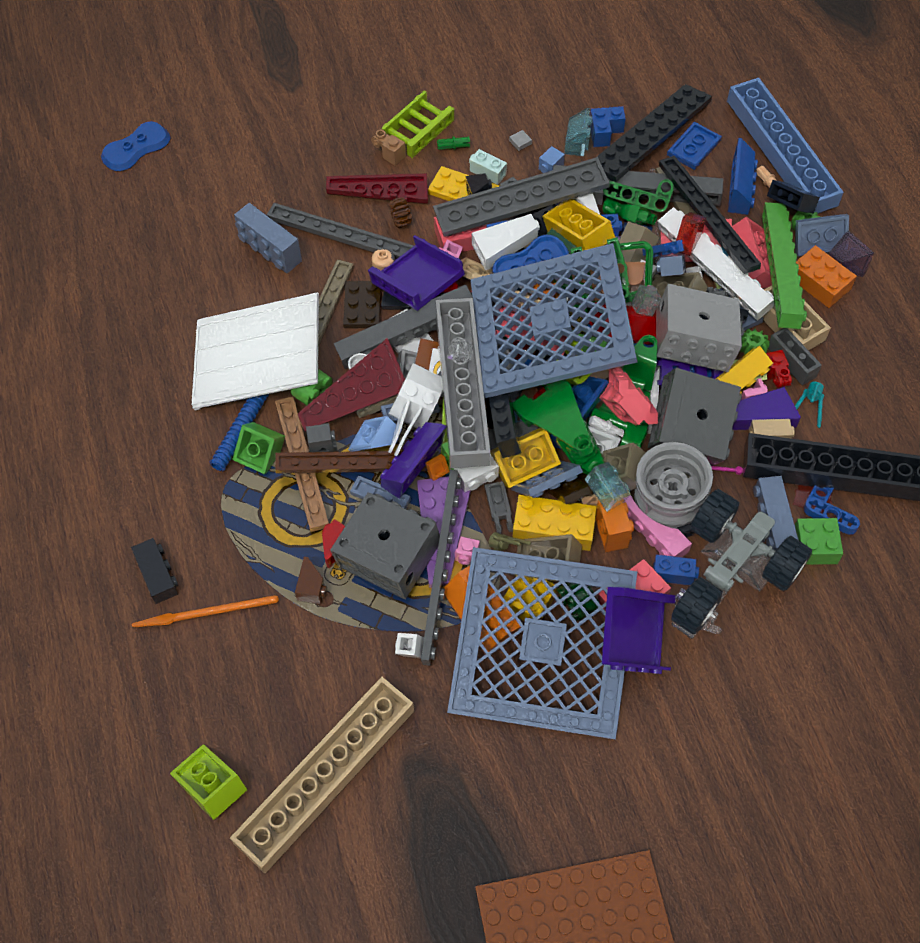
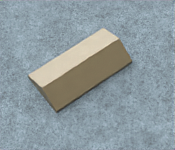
M627 222L619 242L646 241L651 246H656L659 237L644 226ZM643 248L623 250L625 262L646 261V255L643 256Z

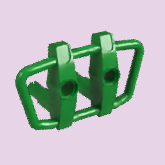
M618 237L607 239V245L614 244L617 263L624 265V272L620 273L625 302H632V299L639 298L648 293L652 288L653 248L651 244L646 241L620 243ZM582 246L571 248V254L583 251ZM643 248L646 250L645 286L631 292L627 272L628 266L622 251ZM584 293L582 298L586 299L589 294ZM587 307L584 311L588 313L591 308Z

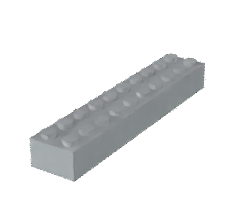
M473 298L436 300V323L450 468L490 466V445Z

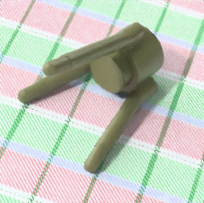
M494 532L489 538V546L493 547V550L496 551L506 550L509 544L520 546V544L531 545L530 541L509 537Z

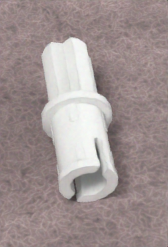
M595 415L589 418L588 424L593 428L617 437L618 435L623 437L624 430L614 426L611 421H605Z

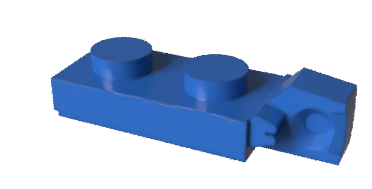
M679 240L652 246L653 257L661 256V253L666 255L684 251L683 241ZM642 249V250H643V256H645V255H646V250H645V249Z

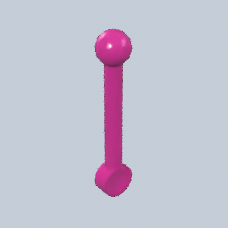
M711 466L712 470L735 472L737 475L743 473V468L740 466L737 468Z

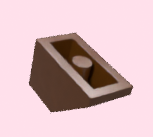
M304 556L295 589L297 601L321 604L322 598L326 597L327 586L324 585L323 577L310 559Z

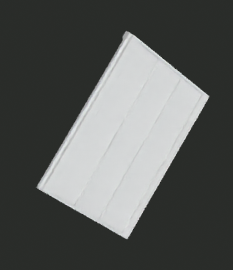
M319 293L198 319L192 391L193 409L199 410L202 407L317 384Z

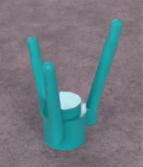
M811 382L808 389H804L795 407L798 409L806 396L812 403L818 400L817 427L820 428L824 386L819 382Z

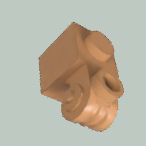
M380 129L371 138L376 148L382 147L383 159L394 166L406 157L405 142L396 136H389L384 130Z

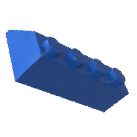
M738 138L732 161L728 212L748 215L755 201L752 195H754L756 188L753 182L755 183L757 172H754V170L757 168L758 160L755 159V151L742 138Z
M589 376L582 384L574 385L572 388L584 420L590 416L592 410L601 401L599 397L609 383L607 380ZM548 432L553 446L561 449L556 442V437Z

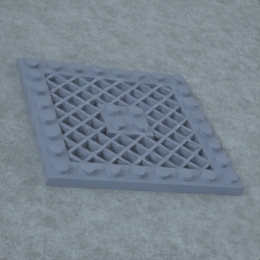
M613 243L471 279L485 398L637 363ZM590 270L594 271L591 276L587 274ZM572 274L576 276L573 280L568 279ZM554 279L558 280L555 285L551 284ZM582 279L586 280L583 285L579 284ZM536 283L540 285L537 289L533 288ZM564 283L568 285L565 290L561 288ZM592 284L597 285L594 290L589 288ZM518 288L522 289L519 294L515 293ZM546 288L550 289L547 294L543 293ZM574 288L578 289L576 294L571 293ZM500 292L504 294L501 298L497 297ZM528 292L532 294L529 298L525 297ZM555 293L560 294L557 299L553 297ZM584 293L589 294L586 299L582 298ZM510 297L514 298L511 303L507 302ZM538 297L542 298L539 303L534 302ZM595 297L600 299L596 304L592 302ZM519 302H523L524 304L520 308L517 307ZM576 302L581 304L578 308L573 307ZM502 306L506 307L503 312L498 311ZM587 307L591 308L589 313L584 312ZM512 311L516 312L513 317L509 316ZM597 312L602 313L599 318L595 317ZM521 316L526 317L523 322L519 321ZM579 316L584 318L580 323L576 321ZM504 320L508 321L505 326L500 325ZM590 321L594 323L591 328L586 326ZM513 325L518 326L515 331L510 330ZM600 326L605 328L602 333L597 331ZM523 330L528 331L525 336L520 335ZM581 331L586 332L583 337L578 336ZM507 334L510 337L505 341L502 338ZM563 335L567 337L564 342L559 340ZM592 336L597 337L594 342L589 341ZM517 339L520 342L515 346L512 343ZM544 340L549 341L546 346L541 345ZM573 340L578 342L575 347L570 345ZM603 341L608 343L604 348L599 346ZM526 344L530 346L527 351L522 349ZM554 345L559 346L556 351L551 350ZM584 345L589 347L586 352L581 351ZM507 349L512 350L508 355L504 354ZM536 349L541 351L537 356L533 355ZM565 350L570 352L566 357L561 355ZM520 354L522 355L518 361L515 360V356ZM547 354L551 357L548 361L543 360ZM528 359L532 360L529 366L524 364ZM509 363L514 365L510 370L506 369Z
M473 547L447 713L616 739L625 671L612 670L610 665H603L602 662L592 668L586 658L595 652L602 661V655L598 649L603 646V642L595 647L589 637L598 632L604 640V633L601 631V628L605 626V622L598 626L592 617L599 611L605 617L606 612L603 608L606 607V603L601 606L595 596L601 591H604L607 595L608 587L635 589L638 571ZM490 572H497L490 578ZM504 574L517 575V577L509 582ZM501 575L507 584L497 590L492 581ZM525 577L537 578V580L529 584ZM521 578L527 587L518 593L512 584ZM545 580L558 581V583L550 587ZM542 581L548 590L538 596L533 587ZM566 583L578 584L579 586L571 591ZM562 584L568 594L559 599L553 590ZM488 585H490L495 593L487 598ZM587 586L598 587L600 589H598L596 592L592 594L590 590L587 588ZM510 587L516 596L506 602L500 593ZM583 587L589 597L580 603L574 593ZM530 590L536 599L527 605L521 596ZM551 593L557 602L547 608L541 599ZM498 596L503 605L494 611L488 602ZM571 596L577 606L568 611L562 602ZM516 599H519L524 608L515 614L509 605ZM592 599L598 609L589 615L583 605ZM539 602L545 611L536 617L530 610V607ZM485 605L492 612L486 618H484ZM560 605L566 614L556 620L550 611ZM507 608L512 617L503 623L497 613ZM578 608L586 616L579 623L571 615ZM527 610L533 619L525 618L523 625L518 616ZM548 614L553 622L539 619ZM495 616L501 625L491 631L485 622ZM569 617L575 626L566 632L567 624L560 622ZM515 619L521 629L512 635L506 625ZM587 620L595 628L588 635L580 627ZM483 625L489 634L480 640ZM504 628L509 637L500 643L494 634ZM577 628L584 638L574 644L568 634ZM523 632L522 644L520 646L515 637ZM492 637L498 646L488 652L482 643ZM566 638L572 647L563 653ZM512 640L518 649L511 655H508L503 646ZM586 640L593 650L583 656L577 646ZM480 645L486 655L477 660ZM498 649H501L507 658L497 664L491 655ZM574 649L581 659L571 665L565 655ZM520 652L519 660L526 662L517 667L511 658ZM489 658L494 667L485 673L479 663ZM563 659L569 668L559 674L553 665L561 666ZM509 660L515 670L505 676L499 667ZM583 661L590 671L580 677L574 667ZM533 662L543 663L547 665L543 667L541 670H538L536 666L533 664ZM530 664L536 673L529 679H526L520 670ZM603 665L601 680L595 670ZM477 666L482 676L474 681ZM551 667L557 677L547 683L541 673ZM497 669L503 679L493 685L488 675ZM571 670L578 680L568 686L562 676ZM518 672L524 682L517 688H514L508 679ZM592 673L599 683L589 689L583 679ZM539 676L545 686L535 692L529 682ZM485 678L491 688L481 694L476 684ZM560 679L566 689L556 695L550 685ZM506 681L512 691L502 697L496 688ZM580 682L587 692L577 698L571 688ZM527 685L533 694L526 700H523L517 691ZM601 685L598 701L592 691ZM473 688L479 696L472 695ZM548 688L554 698L544 704L538 694ZM494 690L500 699L485 696ZM568 691L575 701L565 707L559 697ZM515 693L520 702L507 701L506 699ZM589 694L596 704L589 710H586L580 700ZM536 697L542 706L526 703ZM557 700L562 709L547 706ZM577 703L583 712L568 709ZM598 707L597 715L590 714L591 711Z

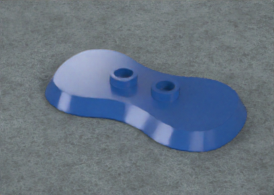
M145 122L130 136L106 145L101 153V159L111 170L123 171L129 169L143 155L164 148L170 141V134L163 126L156 122Z
M542 235L534 239L521 252L507 254L498 258L493 265V273L568 255L569 252L564 243L557 237Z

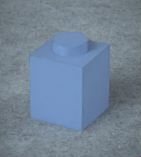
M551 146L539 157L538 169L542 173L553 170V165L564 166L565 154Z

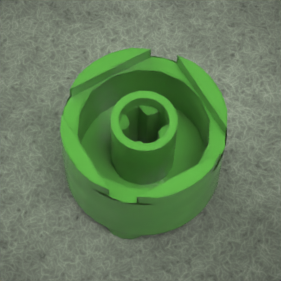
M318 369L317 384L291 389V394L307 406L333 384V380L326 373Z

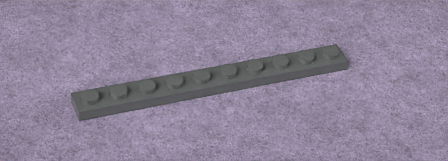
M273 203L267 213V216L277 223L371 252L379 249H388L393 253L395 259L414 246L277 203Z
M450 470L421 654L422 665L431 666V661L436 658L434 641L439 638L437 621L442 618L440 601H444L445 589H442L443 581L447 582L448 570L445 568L446 563H450L451 551H448L449 544H453L454 532H451L452 525L455 526L456 524L454 509L459 505L457 489H461L462 478H459L458 470Z

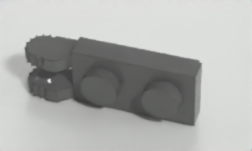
M504 482L484 484L496 532L501 534L502 528L499 520L506 519L507 530L513 532L512 514Z

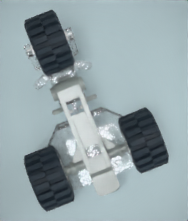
M720 489L713 491L707 497L691 523V531L708 541V544L700 552L709 558L708 561L714 567L710 565L703 575L706 577V580L699 577L687 590L681 588L679 594L677 593L675 596V608L671 617L673 621L672 626L691 639L696 636L700 629L715 634L722 632L719 626L713 625L719 615L715 610L735 583L733 578L740 583H743V580L746 581L747 584L759 592L767 582L785 591L792 585L812 555V549L793 536L787 537L776 551L772 549L771 545L767 546L764 544L775 521L763 512H758L744 530L738 527L736 522L732 523L731 521L739 508V501Z

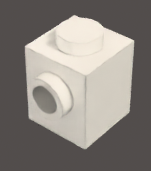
M398 633L395 654L403 657L421 658L424 637L417 634Z

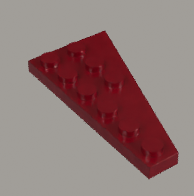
M388 338L297 414L304 432L307 431L306 427L328 423L398 395L405 378Z

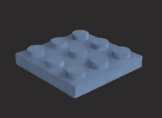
M560 460V465L511 487V490L535 498L542 495L543 491L548 488L551 490L559 487L560 483L565 480L572 481L576 479L577 475L583 471L578 464Z

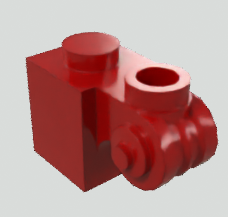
M783 350L766 353L773 362L768 367L770 370L766 373L767 380L773 379L776 388L791 386L792 377L788 369L789 363Z

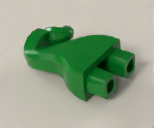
M610 197L605 200L602 208L605 214L617 213L623 219L640 225H647V223L655 225L658 216L652 214L650 209L633 204H621Z

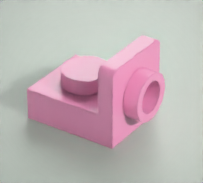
M761 378L756 380L754 388H748L743 391L741 400L768 392L767 386L763 384Z
M460 537L458 548L455 550V561L463 565L471 564L473 547L479 548L480 541Z

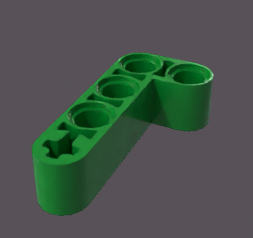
M668 179L662 180L658 185L656 194L609 181L610 186L613 184V188L619 190V186L623 187L620 191V197H616V192L608 194L606 189H603V192L608 197L657 212H663L668 207L674 185ZM667 182L670 184L671 189L669 192L661 190L663 183ZM629 189L632 191L630 199L623 198L622 193L624 190ZM646 194L649 197L647 204L639 202L640 195ZM658 199L665 201L663 209L656 208L655 202Z

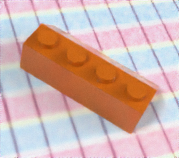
M470 566L458 572L443 588L445 589L446 599L461 621ZM488 585L487 598L495 593L490 585ZM498 596L488 602L494 611L503 605ZM485 605L484 618L492 613L487 605ZM507 608L497 613L503 623L512 617ZM495 616L485 622L491 631L501 625ZM515 619L506 625L512 635L521 629ZM483 625L480 640L489 634ZM504 628L494 634L500 643L509 637ZM492 637L482 643L488 652L498 646Z

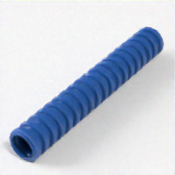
M269 394L250 397L246 400L243 408L238 413V417L235 418V421L229 428L230 431L227 432L218 450L213 455V459L210 460L213 468L219 471L226 469L225 466L228 465V461L234 455L242 425L253 422Z

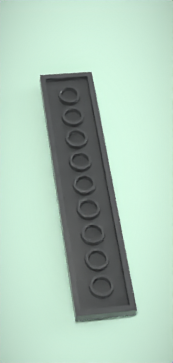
M598 157L438 204L433 206L442 234L446 237L609 188L610 182Z

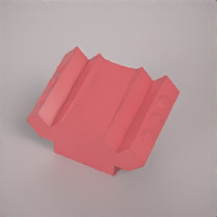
M621 367L609 369V383L599 397L602 402L623 422L640 425L644 420L648 425L658 424V412L640 387H635L628 374L623 372Z

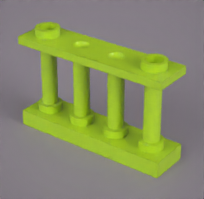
M423 91L388 123H385L382 130L389 136L394 135L404 141L407 145V155L413 158L454 121V108L448 106L445 110L441 111L427 102V92ZM424 107L437 115L434 120H430L418 111ZM414 117L427 126L424 129H419L409 123L408 120ZM403 126L416 134V136L409 139L397 130Z

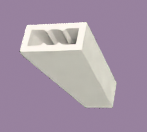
M532 214L473 232L472 246L484 269L488 270L493 267L495 261L501 256L514 254L536 239L540 226L538 221L534 220Z

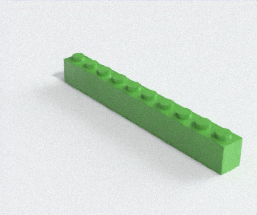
M765 202L762 222L778 328L801 329L802 322L806 321L807 312L804 310L805 300L802 298L803 288L800 287L801 277L798 275L799 265L796 264L797 254L794 253L795 243L792 242L793 232L790 231L789 211H787L786 205L783 203Z

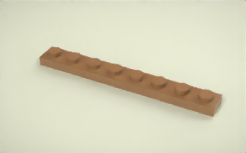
M289 397L275 401L288 451L309 452L297 415L298 412L294 398ZM295 473L310 532L323 529L329 522L315 473Z

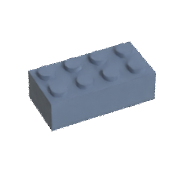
M248 203L234 214L239 239L242 242L248 243L254 251L261 253L267 261L273 262L279 270L282 269L288 273L302 262L298 239L251 203Z

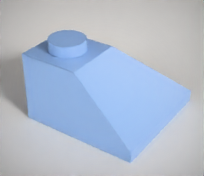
M388 416L364 420L348 450L353 452L391 445L396 424Z

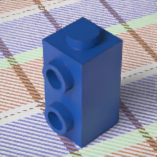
M665 555L655 556L653 569L666 583L691 585L694 579H698L699 567H696V559Z

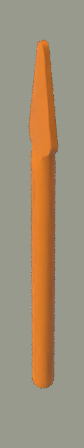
M273 595L175 614L166 613L132 623V627L168 625L181 620L274 604L279 601V597Z

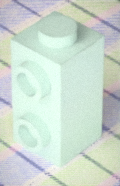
M480 149L475 154H472L469 159L471 172L475 174L486 173L487 178L497 185L507 175L506 162Z

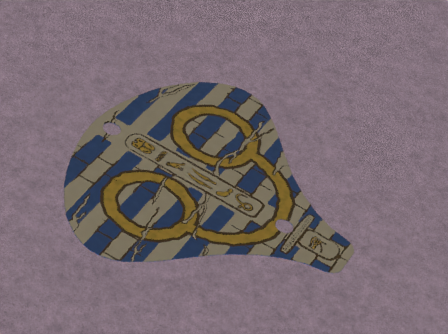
M439 398L438 400L440 412L431 414L428 422L442 424L443 399ZM403 422L399 439L392 451H396L409 427L408 424ZM412 427L405 440H412L417 428ZM356 434L336 441L337 451L335 452H350L348 449ZM391 445L360 451H388ZM441 446L431 459L441 454ZM274 462L266 474L246 466L229 479L224 487L221 499L222 515L227 532L241 556L251 568L281 595L314 615L354 627L399 632L423 631L426 629L432 588H429L427 566L406 600L339 568L336 562L329 569L326 567L324 557L323 529L310 532L295 473H276ZM421 471L404 493L411 496V501L406 510L412 509L419 516H421L417 480L431 479L428 471ZM383 472L315 473L328 522L331 523L336 519L346 526L363 500L350 494V490L358 475L381 484L380 476ZM447 473L442 477H449V474ZM467 505L460 537L479 540V548L491 550ZM304 556L310 559L323 577L327 591L332 593L334 597L333 603L328 607H320L318 604L297 601L295 589ZM454 560L451 580L458 572L470 566V564L463 565ZM490 572V578L497 572ZM500 576L492 581L497 590H499ZM445 597L444 601H440L442 618L437 621L438 628L461 623V619Z

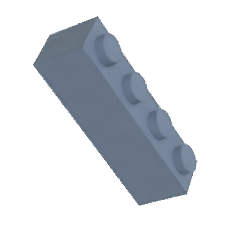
M685 253L662 255L660 260L657 261V272H661V276L681 275L686 271Z
M782 476L758 478L753 492L754 496L758 498V512L765 513L775 521L766 539L767 546L771 545L772 549L776 551L787 537L793 536L797 540L798 537Z

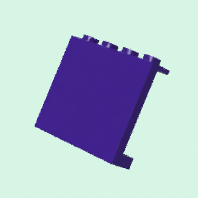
M414 235L415 246L380 271L372 266L368 269L372 284L418 311L465 275L463 263L459 258H455L448 252L439 249L436 245H432L425 239Z
M608 587L602 664L610 665L612 670L662 674V670L671 671V667H661L660 662L665 603L675 604L676 596L625 587Z

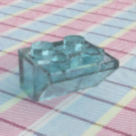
M586 108L569 118L564 154L584 156L585 150H588L589 140L587 138H590L591 127L588 126H591L593 117L589 115L590 108Z

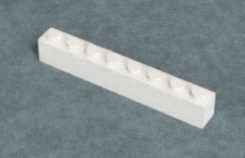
M673 207L658 220L659 230L672 242L682 240L683 252L732 298L739 299V304L744 309L749 310L748 313L757 321L774 307L773 295L769 291L763 290L760 283L756 279H751L748 273L743 274L732 258L726 256L718 244L714 245L706 233L702 234L694 222H689L682 211H677Z

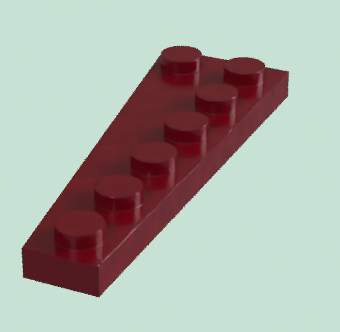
M427 173L326 176L327 194L385 200L403 197L407 202L428 203Z

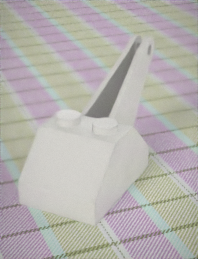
M414 363L411 365L388 414L398 419L388 453L392 452L403 422L409 425L395 451V456L398 455L412 427H422L425 422H428L443 390L441 376Z

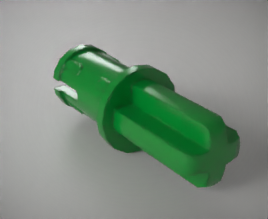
M452 136V138L438 139L437 148H453L455 150L460 147H470L469 136L459 138Z

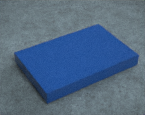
M693 122L667 151V155L669 157L675 156L680 163L695 170L721 141L722 136Z

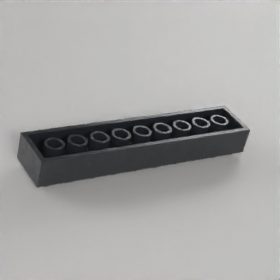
M749 433L746 439L743 463V477L758 479L782 476L783 483L812 487L816 485V487L820 488L829 487L834 488V490L920 501L919 455Z

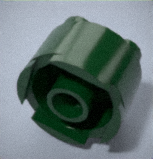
M566 583L571 591L579 586L578 584ZM562 584L556 589L559 599L568 594ZM587 586V588L593 594L594 592L590 586ZM583 587L574 593L580 603L589 597ZM571 596L562 602L564 606L568 607L569 611L577 606ZM592 599L583 605L589 615L598 609ZM580 608L571 614L576 622L586 618Z

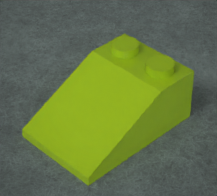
M204 744L170 773L213 820L247 791L239 776Z

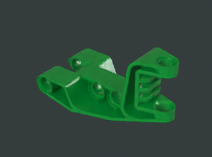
M652 335L643 336L634 346L637 363L623 366V372L628 374L635 387H640L648 398H650L657 361L658 342ZM651 342L654 346L649 348L644 346L643 343ZM604 403L598 409L594 408L591 416L595 415L605 421L609 420L614 426L624 430L620 446L634 443L638 447H642L649 429L648 424L644 420L640 425H634L618 419Z
M567 380L543 384L542 386L546 391L534 400L522 395L512 403L515 413L527 427L535 425L555 436L556 442L570 462L581 466L582 473L594 479H601L607 474V467L602 453L585 420L582 418L574 391ZM596 467H602L599 472H593Z

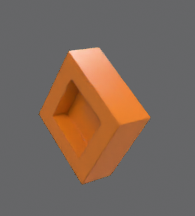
M442 454L425 462L429 476L433 481L450 472L446 458Z

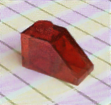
M692 212L683 216L676 241H683L684 251L680 253L691 256L702 235L707 217Z

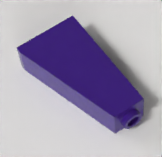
M785 387L741 400L737 404L736 411L738 416L733 423L732 430H749L752 420L790 419L791 426L795 428L801 417Z

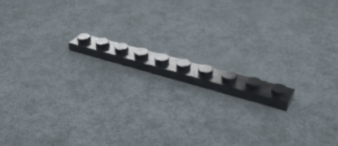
M672 156L659 160V167L743 274L759 270L761 268L760 261L678 159Z

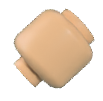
M379 249L372 255V266L380 271L395 261L393 253L388 249Z

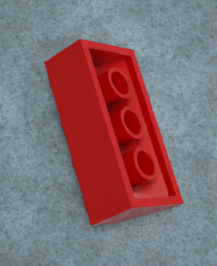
M626 305L633 342L637 343L645 335H652L656 338V309L650 306ZM597 312L595 317L599 318L602 313ZM600 326L597 331L602 333L605 328ZM644 342V343H643V344L653 345L651 342Z

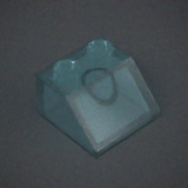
M609 462L595 466L585 478V481L607 512L631 496L628 485L621 481L617 469L611 466Z

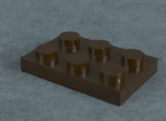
M345 281L344 328H369L380 323L381 288L372 284V281Z
M580 473L576 479L572 481L565 480L560 483L559 487L551 490L548 488L545 491L565 504H573L579 498L595 494V491L600 490L601 487L597 480L584 473Z

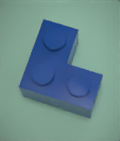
M623 106L590 110L589 126L593 147L610 146L612 133H624L626 118Z

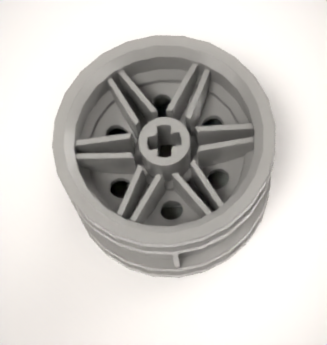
M669 442L651 448L642 456L637 466L635 503L649 518L667 527L677 529V527L692 523L699 508L711 492L713 473L708 459L702 452L685 443Z

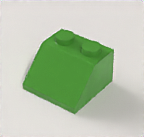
M255 422L244 424L241 427L232 460L266 474L275 462V453H281L285 435Z

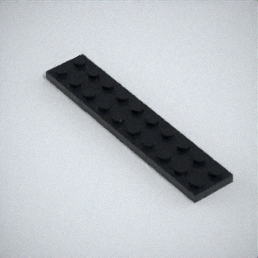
M683 85L597 156L607 178L617 182L711 102L712 96L690 85Z

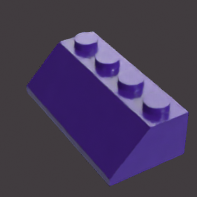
M425 422L422 427L419 426L413 434L414 438L411 441L408 440L403 446L402 450L404 451L394 457L390 469L386 468L381 474V487L400 499L425 467V462L429 461L442 445L446 425Z

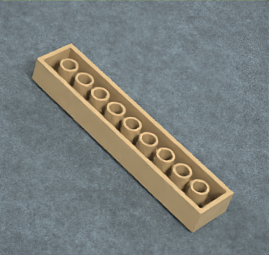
M381 677L230 837L233 844L266 874L414 712L413 702L386 679Z

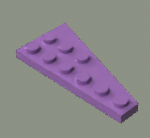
M449 477L438 478L435 481L432 479L417 480L421 517L433 519L440 534ZM462 487L457 489L459 505L454 509L456 524L455 526L452 525L451 532H454L453 544H449L448 551H451L450 563H446L445 569L448 570L447 582L443 581V586H446L451 580L455 550L458 548L471 490L464 492ZM438 548L427 564L429 588H432Z

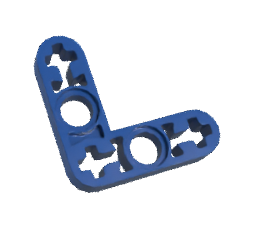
M815 485L803 508L804 512L812 518H829L827 513H834L838 520L839 531L845 534L856 533L860 525L859 519L827 503L834 488H820ZM821 490L825 492L826 496L821 497L817 495L816 491Z

